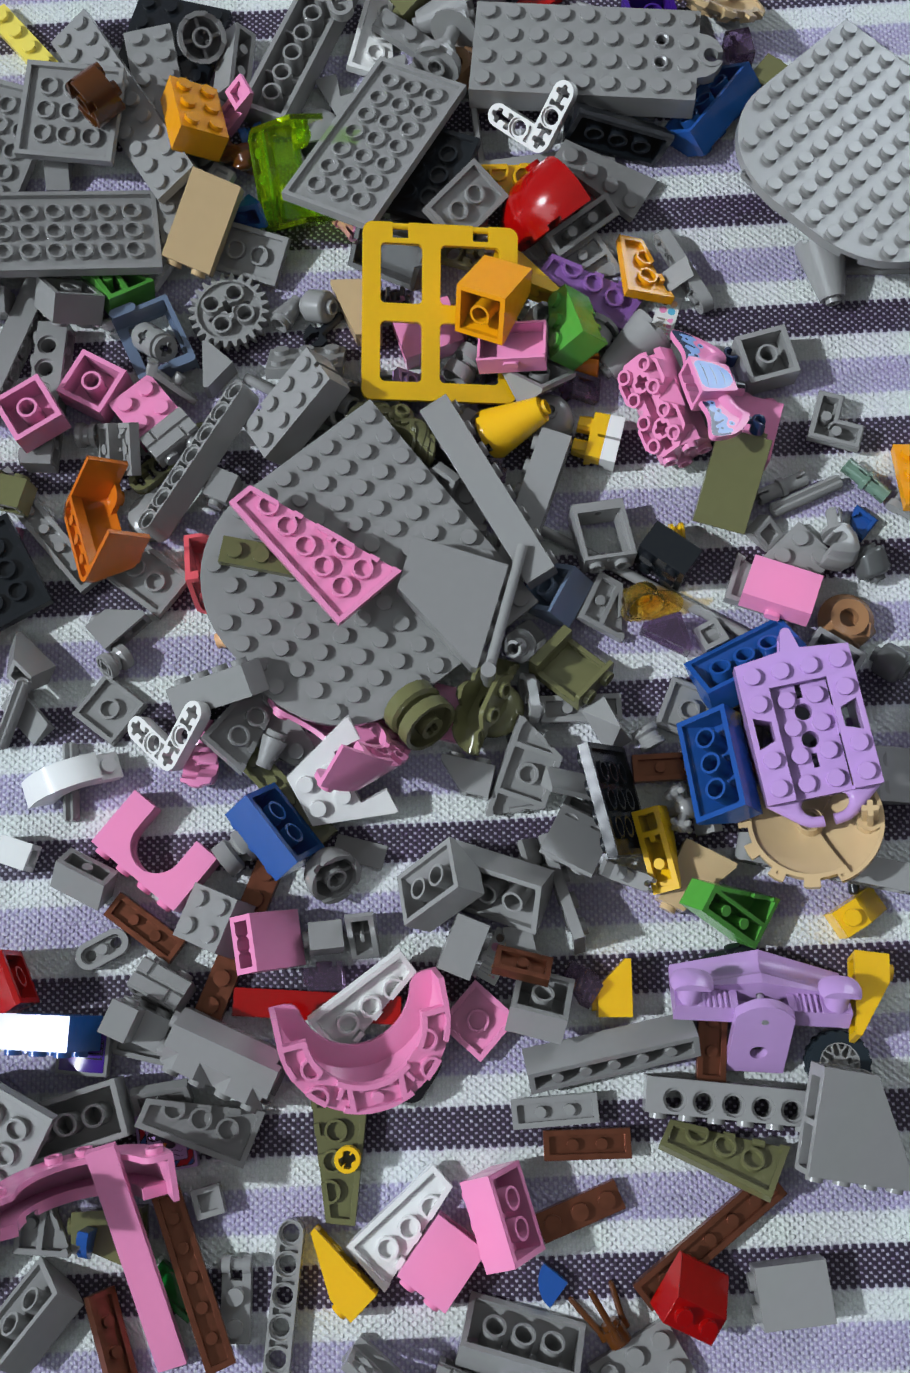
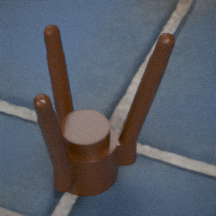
M609 1280L608 1285L619 1319L616 1316L609 1317L592 1289L588 1290L593 1304L604 1321L601 1324L602 1329L585 1309L570 1296L568 1301L597 1333L601 1342H607L612 1351L619 1350L630 1342L631 1335L627 1330L630 1324L625 1317L613 1280Z

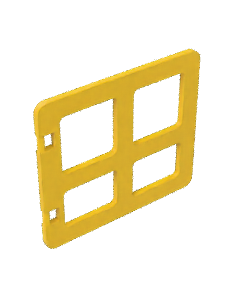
M369 221L364 225L362 231L361 392L366 399L434 402L444 394H447L450 401L456 399L458 403L504 405L515 400L502 373H498V384L443 383L440 380V327L442 325H455L456 313L455 305H443L440 301L441 249L446 247L496 250L499 253V259L518 264V236L513 229L428 223H393L390 221ZM393 230H408V238L393 237ZM473 234H488V242H474ZM382 245L419 246L422 249L421 303H388L381 300ZM382 323H408L421 326V380L419 382L383 381L380 378V325Z

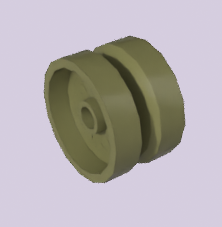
M423 679L410 682L399 689L389 700L383 718L390 729L399 735L400 740L409 749L416 751L432 746L445 735L454 721L455 710L451 703L441 696L439 691L429 681Z

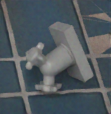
M688 782L685 783L688 797H684L682 794L685 791L682 783L673 785L664 792L666 801L673 799L675 802V806L667 808L670 823L673 824L671 825L672 831L692 833L693 829L690 827L692 821L688 820L689 818L693 819L696 837L723 831L722 824H696Z

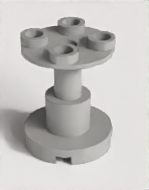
M444 8L434 14L431 21V33L435 40H426L419 45L412 60V67L454 81L459 78L462 65L455 47H473L475 29L473 21L468 17V13L464 8Z

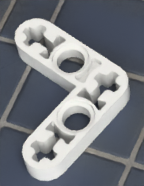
M567 80L557 82L536 123L503 103H495L491 106L488 112L489 122L531 151L546 153L553 146L578 95L577 87L573 82ZM568 87L567 92L570 95L568 98L564 97L562 99L563 94L560 91L562 88L566 89ZM554 101H561L560 105H564V109H562L560 106L553 105ZM554 109L558 113V121L556 124L550 125L547 121V115L549 111ZM503 110L502 114L510 118V122L505 120L498 121L497 111ZM519 121H523L526 125V131L521 136L515 132V125ZM542 125L547 129H551L552 132H545V129H541ZM537 136H543L544 146L539 145L537 147L539 144L536 140Z
M189 701L184 706L169 735L151 718L135 716L129 721L128 734L163 770L180 771L185 766L208 724L211 710L205 702ZM186 729L188 738L183 743L181 738L182 732ZM156 737H158L159 739V747L157 750H155L154 748V740Z

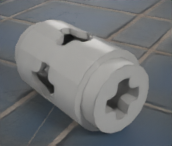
M139 323L132 330L131 339L134 347L148 357L158 359L159 363H165L176 356L178 346L175 338L153 323ZM142 333L146 335L144 340L140 338ZM167 344L169 347L167 352L163 351V345Z

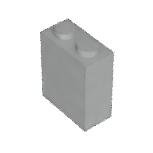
M819 1253L749 1262L750 1272H746L747 1285L750 1292L754 1291L756 1303L751 1304L754 1323H759V1326L765 1333L837 1324L827 1262Z

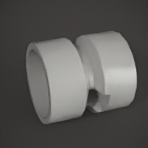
M462 342L453 354L454 358H450L441 370V373L449 383L473 384L476 380L475 374L479 375L476 363L477 346L469 342Z
M236 830L230 834V840L223 839L211 848L217 860L232 877L245 868L246 861L253 862L258 858L250 851L247 843Z

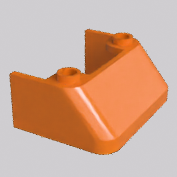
M87 455L66 500L64 520L79 578L82 582L95 583L135 568L140 563L142 554L151 538L150 534L122 531L117 511L120 506H123L125 494L121 490L120 482L128 467L127 461Z

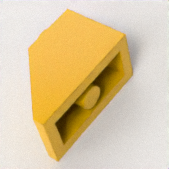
M866 887L858 894L853 895L824 914V917L839 939H845L871 924L887 908L875 890Z
M631 958L622 959L596 987V994H591V1011H596V1017H633Z

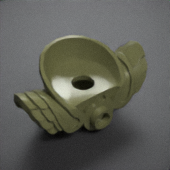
M368 400L357 403L349 410L345 417H347L349 414H351L353 411H355ZM373 402L419 459L430 468L435 458L436 439L433 432L426 426V423L421 419L414 418L413 411L405 404H397L390 408L384 402Z
M498 658L496 678L490 687H485L480 677L481 667H477L476 672L472 673L471 680L464 681L458 686L456 697L459 705L455 709L452 735L457 745L466 753L479 756L480 748L483 747L486 737L498 738L510 734L514 729L518 715L524 716V701L518 691L511 687V680L514 679L516 671L520 668L519 663Z

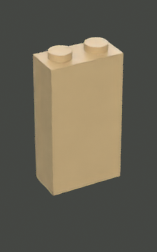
M194 166L192 167L161 254L164 258L168 259L166 264L180 270L182 266L192 269L190 274L204 280L206 276H214L244 194L241 186Z

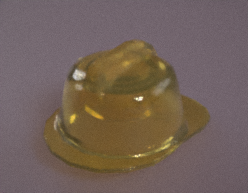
M639 582L623 589L624 604L621 608V616L624 620L630 622L666 619L681 610L683 597L675 591L658 590L650 582Z

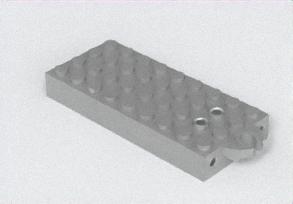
M477 1L468 89L470 108L490 109L495 103H503L515 110L542 111L555 84L561 80L573 82L577 87L578 95L575 102L585 103L589 106L606 109L624 116L692 119L696 100V84L706 85L713 82L722 67L723 61L719 59L723 57V49L716 39L710 35L700 33L701 11ZM713 56L718 60L710 62L705 57ZM568 87L566 89H561L560 92L563 94L562 99L564 97H569L570 93L567 92ZM554 101L553 105L560 106L562 109H564V105H560L561 101Z

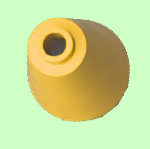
M537 396L483 409L476 413L479 415V417L475 418L477 431L484 445L489 444L493 449L489 453L495 459H502L549 421L551 408L545 399L541 400Z

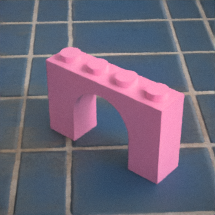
M134 790L91 842L98 847L95 851L107 861L111 858L118 864L115 868L127 878L130 875L138 881L136 886L147 895L153 893L159 898L156 903L168 913L171 910L180 913L187 903L195 882L203 885L220 865V862L212 851L196 841L172 869L163 873H151L146 870L138 857V842L143 832L162 810L142 793Z

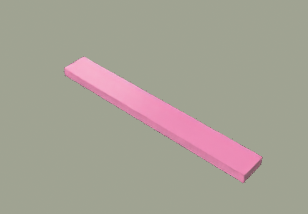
M116 1141L88 1149L84 1155L157 1371L160 1373L186 1365L188 1356Z

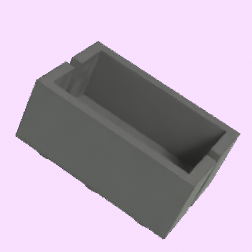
M381 217V219L379 220V221H390V222H393V223H398V222H395V221H393V220L387 219V218H385V217ZM356 227L355 239H362L363 229ZM393 230V237L408 238V230ZM362 241L352 243L347 266L362 271ZM382 245L381 279L398 286H403L411 291L422 289V249L419 246Z

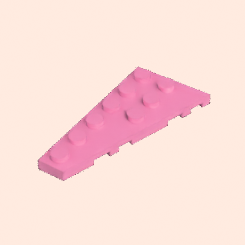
M252 485L246 487L229 501L232 509L338 626L342 625L402 573V570L386 564L379 557L365 552L351 541L319 523L312 522L298 511L289 509L275 498Z

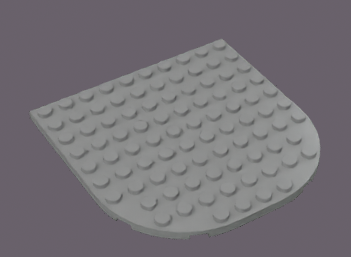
M845 19L751 96L740 115L735 131L737 160L742 173L746 172L752 181L751 187L757 195L773 210L825 250L838 257L842 253L857 259V264L881 269L910 268V66L895 56L893 52L879 44L873 37L859 29L854 23Z
M370 399L253 486L275 498L282 505L293 511H298L305 518L316 524L319 523L351 541L358 548L369 554L372 553L379 557L381 561L400 570H403L413 536L507 564ZM231 506L223 512L214 525L204 548L201 562L200 583L205 610L215 632L236 659L246 656L249 661L259 657L270 689L263 693L282 709L303 720L336 727L344 717L349 715L354 726H362L363 724L383 720L384 711L389 700L406 684L415 680L425 679L435 686L462 664L397 594V586L401 575L385 587L381 594H377L342 625L338 626L295 578L220 565L218 558L224 535L257 542L262 541ZM508 565V569H507V572H506V573L509 574L511 568H510L509 565ZM520 579L506 629L539 602ZM501 589L498 599H503L505 590ZM493 615L492 625H496L497 615Z

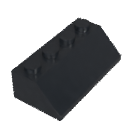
M575 102L564 122L562 142L567 139L589 150L654 167L673 142L674 134L666 127L656 125L655 123H648L634 119L631 116H624L606 109H599L585 103Z

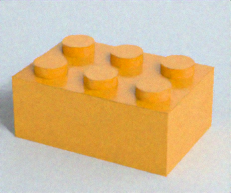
M170 75L160 101L171 150L219 162L229 140V135L217 89L207 84L202 85L189 81L184 77L178 78Z

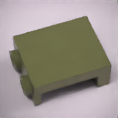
M563 625L529 659V673H533L536 679L576 710H579L584 704L589 705L596 697V691L601 686L606 687L614 677V662L608 660L605 664L573 640L572 630L566 625Z

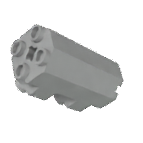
M185 1007L181 1012L176 1010L169 1022V1027H171L169 1035L161 1040L156 1054L161 1056L160 1062L164 1064L162 1071L174 1077H178L181 1074L189 1078L188 1083L200 1089H204L205 1086L210 1087L211 1085L216 1089L214 1092L216 1097L225 1101H230L231 1098L241 1102L240 1108L250 1113L256 1114L257 1111L266 1110L271 1104L267 1100L269 1094L276 1095L286 1074L280 1061L277 1047L192 1007Z

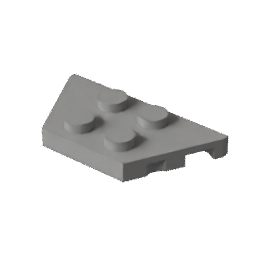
M520 714L518 715L484 811L486 816L508 812L517 813L523 810L545 809L551 792L541 785L545 767L559 768L563 756Z

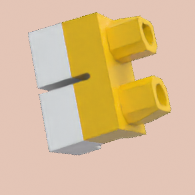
M595 412L594 418L580 416L576 432L589 435L588 441L574 438L571 455L583 458V465L595 464L602 466L603 470L613 472L626 417Z

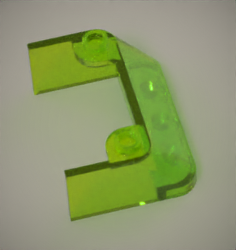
M322 113L287 114L255 126L249 131L248 143L257 196L268 222V227L265 228L267 232L314 227L338 221L283 200L281 194L302 164L300 149L307 147L311 138L308 124L323 119Z

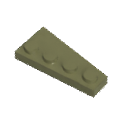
M311 1101L326 1223L355 1226L367 1114H344L343 1111L328 1107L324 1108ZM344 1145L356 1146L361 1153L360 1166L350 1174L341 1173L334 1164L336 1152ZM344 1151L345 1154L340 1158L342 1165L346 1163L345 1167H351V1163L356 1160L355 1155L352 1153L350 1156V1151Z
M670 1119L658 1149L770 1203L791 1146L782 1144L780 1146L766 1144L764 1140L735 1137L736 1134L724 1131L722 1134L709 1131L707 1127Z

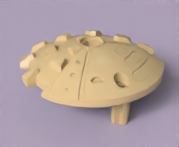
M684 0L687 2L686 6L689 9L701 11L702 16L716 18V21L724 23L729 21L751 23L755 22V20H761L765 14V9L758 0Z
M757 784L763 814L738 823L739 829L748 828L752 843L745 845L744 848L751 860L760 856L765 863L772 867L768 872L771 878L778 882H783L786 876L804 880V888L820 889V880L839 876L841 882L845 883L860 875L877 856L885 831L884 809L877 791L867 800L865 805L861 806V811L853 819L837 825L834 821L833 813L843 811L848 806L849 797L845 793L804 801L802 803L803 811L813 817L823 815L826 827L807 828L768 808L765 809L760 786Z

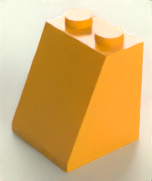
M484 255L457 283L455 331L503 345L530 294L532 268Z

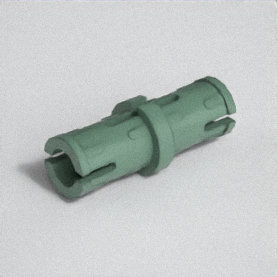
M850 458L840 470L858 485V489L865 490L880 504L892 492L891 489L874 477L875 473L872 471L869 473L853 458Z

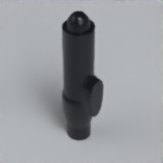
M731 943L725 945L722 950L705 953L701 959L756 949L740 943Z

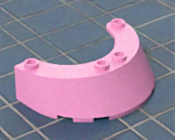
M268 698L267 700L276 717L282 720L289 719L299 724L321 740L335 728L303 720L282 709L271 699ZM384 719L363 724L362 726H355L360 739L347 746L341 744L339 749L335 751L336 754L328 768L317 769L314 777L317 780V785L327 792H332L333 790L357 791L403 765L408 760L411 749L400 740L397 733L390 729Z
M436 967L419 970L409 981L408 997L398 1019L384 1033L365 1042L347 1044L334 1042L322 1037L306 1023L295 1005L281 1004L268 1008L278 1055L291 1082L314 1103L324 1108L328 1107L343 1111L344 1114L363 1115L378 1113L394 1108L415 1095L414 1092L427 1080L430 1081L442 1062L441 1058L446 1044L450 1038L451 1014L443 975Z
M162 1143L117 1145L134 1196L140 1197L145 1201L168 1194L173 1202L180 1201L174 1155L170 1149L164 1147ZM92 1145L78 1147L74 1150L75 1153L64 1156L62 1153L48 1155L44 1157V1162L23 1169L0 1181V1242L19 1237V1231L27 1223L26 1216L32 1212L35 1215H40L50 1209L73 1201L98 1196L84 1155L86 1150L93 1148Z

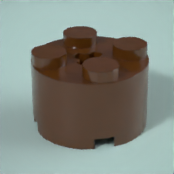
M98 62L89 65L66 82L71 98L74 99L76 97L79 103L78 109L94 127L98 126L100 128L126 109L125 104L119 97L122 94L120 87L114 80L109 81L103 68Z

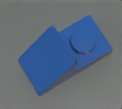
M247 194L240 202L233 222L257 229L267 228L268 222L260 201Z

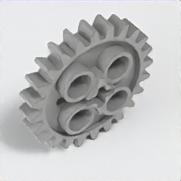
M233 273L229 275V279H225L223 274H220V281H216L211 277V285L202 283L203 292L195 290L198 299H190L193 307L188 308L191 315L189 321L193 325L194 333L197 334L200 342L208 340L218 350L224 346L226 353H229L230 348L233 346L239 352L240 345L242 344L248 349V341L251 340L257 343L255 335L264 336L262 327H269L267 319L271 318L268 310L270 305L265 291L262 292L259 284L254 286L252 278L245 282L242 274L237 280L234 278ZM217 306L214 310H209L211 307ZM244 316H250L248 319H242ZM224 326H228L227 329H225V330H220V328H222V327H224Z

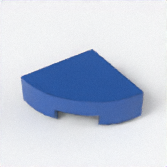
M859 505L854 508L850 516V525L857 533L859 542H862L879 521Z
M86 1226L77 1232L76 1246H80V1249L76 1254L79 1258L91 1259L97 1232L96 1227Z
M543 1262L539 1270L538 1286L543 1301L551 1308L568 1284V1281Z

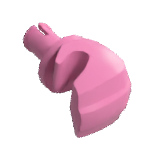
M209 719L202 735L213 724L214 720ZM200 739L183 767L182 777H180V782L192 788H203L215 784L219 773V756Z

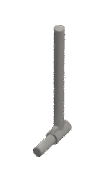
M517 544L486 662L481 666L480 677L485 687H490L496 678V664L528 546L524 544Z

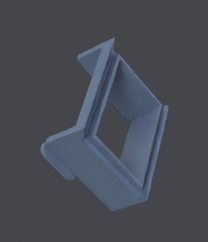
M167 294L137 306L129 302L109 312L112 323L139 380L146 376V367L138 350L132 343L129 330L139 323L150 322L166 315L183 351V355L158 366V369L172 378L177 371L182 374L196 367L197 369L200 368L196 355Z

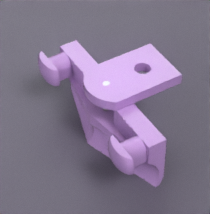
M759 949L675 963L668 966L673 1019L732 1022L727 1044L726 1071L783 1073L794 1026L850 1028L853 1017L850 999H862V989L859 983L851 977L841 976L839 973Z

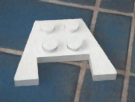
M349 715L344 717L287 776V780L312 826L394 814L399 810L388 788L361 800L357 791L333 790L332 792H327L317 785V780L314 777L317 769L328 768L336 754L335 751L339 749L341 744L347 746L360 739Z

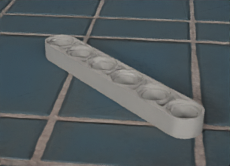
M296 1217L284 1220L279 1226L277 1233L262 1373H291L306 1234L304 1223ZM295 1224L299 1228L300 1234L298 1239L291 1241L285 1237L284 1228L286 1225ZM291 1255L295 1258L296 1268L293 1271L288 1272L282 1269L280 1261L283 1256ZM282 1286L289 1287L293 1292V1298L288 1303L281 1302L277 1297V1291ZM278 1318L286 1319L290 1326L289 1332L282 1335L278 1334L274 1329V1321ZM274 1350L283 1351L286 1356V1363L279 1367L273 1365L270 1360L271 1352Z

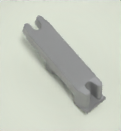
M147 356L146 375L154 377L183 399L195 405L198 401L196 399L197 396L182 386L186 377L178 371L172 378L158 369V359Z
M603 859L597 872L598 875L646 893H652L653 889L649 888V884L657 882V879L648 874L616 864L607 859Z

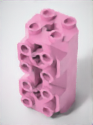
M657 347L653 349L655 354L648 356L646 352L640 353L624 365L623 370L618 374V388L626 406L637 409L640 416L637 422L638 434L645 451L656 454L660 465L664 467L678 465V468H683L693 462L692 459L696 456L711 451L713 448L712 440L708 436V429L700 411H691L678 378L681 368L671 348Z

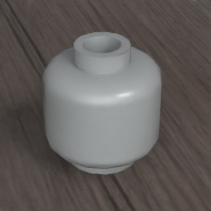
M310 289L300 298L299 310L307 322L327 324L336 315L338 303L330 291Z

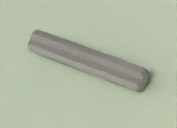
M839 475L831 476L771 503L769 511L773 517L777 518L841 489L843 481Z
M25 677L16 679L1 719L0 750L9 748L32 687V681Z
M68 742L62 745V760L79 756L78 744ZM79 789L63 796V819L66 822L80 820Z

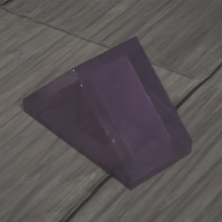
M681 612L646 621L639 632L640 635L686 658L693 647Z

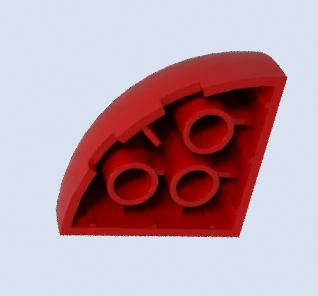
M548 156L541 162L536 159L526 166L527 173L513 185L508 192L509 197L502 206L501 227L511 228L517 233L518 251L522 253L537 243L548 232L580 211L591 200L572 171L554 156Z

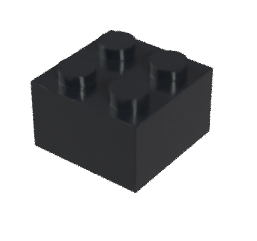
M657 520L640 543L634 563L637 564L636 567L644 574H652L658 578V582L662 586L678 591L695 568L703 550Z

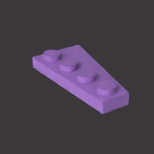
M553 253L540 269L559 288L566 284L587 295L594 311L611 319L618 327L619 333L643 302L641 299L625 297L621 281H618V283L604 278V274L597 271L592 273L584 270L582 265Z

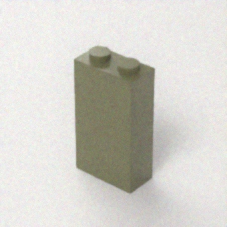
M741 432L731 439L714 442L691 521L745 534L773 441L767 439L768 434L763 433L762 436H755Z

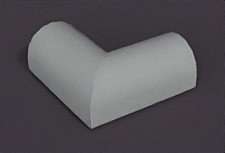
M819 390L806 441L857 453L865 426L839 420L845 396Z

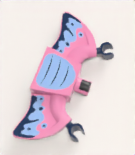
M671 330L669 337L678 348L683 359V367L678 374L679 381L691 411H703L705 414L709 438L712 441L731 439L739 435L746 424H750L749 432L751 434L762 436L765 430V417L761 414L751 417L749 412L739 407L733 400L735 397H742L744 395L745 383L744 381L734 380L730 368L735 366L738 355L730 356L732 348L726 347L724 352H722L714 345L679 330Z

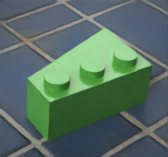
M566 284L550 295L548 298L549 359L574 371L606 346L608 342L606 338L601 336L600 331L602 328L594 319L596 314L587 295Z

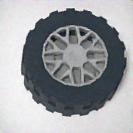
M834 1029L819 1032V1035L813 1036L810 1039V1043L804 1049L806 1051L805 1055H803L805 1064L803 1067L808 1076L811 1061L860 1068L872 1072V1059L869 1056L868 1048L864 1046V1042L861 1039H858L855 1043H850L849 1032Z

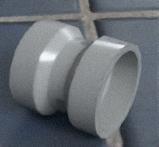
M118 644L111 649V652H104L97 656L96 663L106 678L113 679L119 675V671L128 670L133 667L134 659L125 645Z

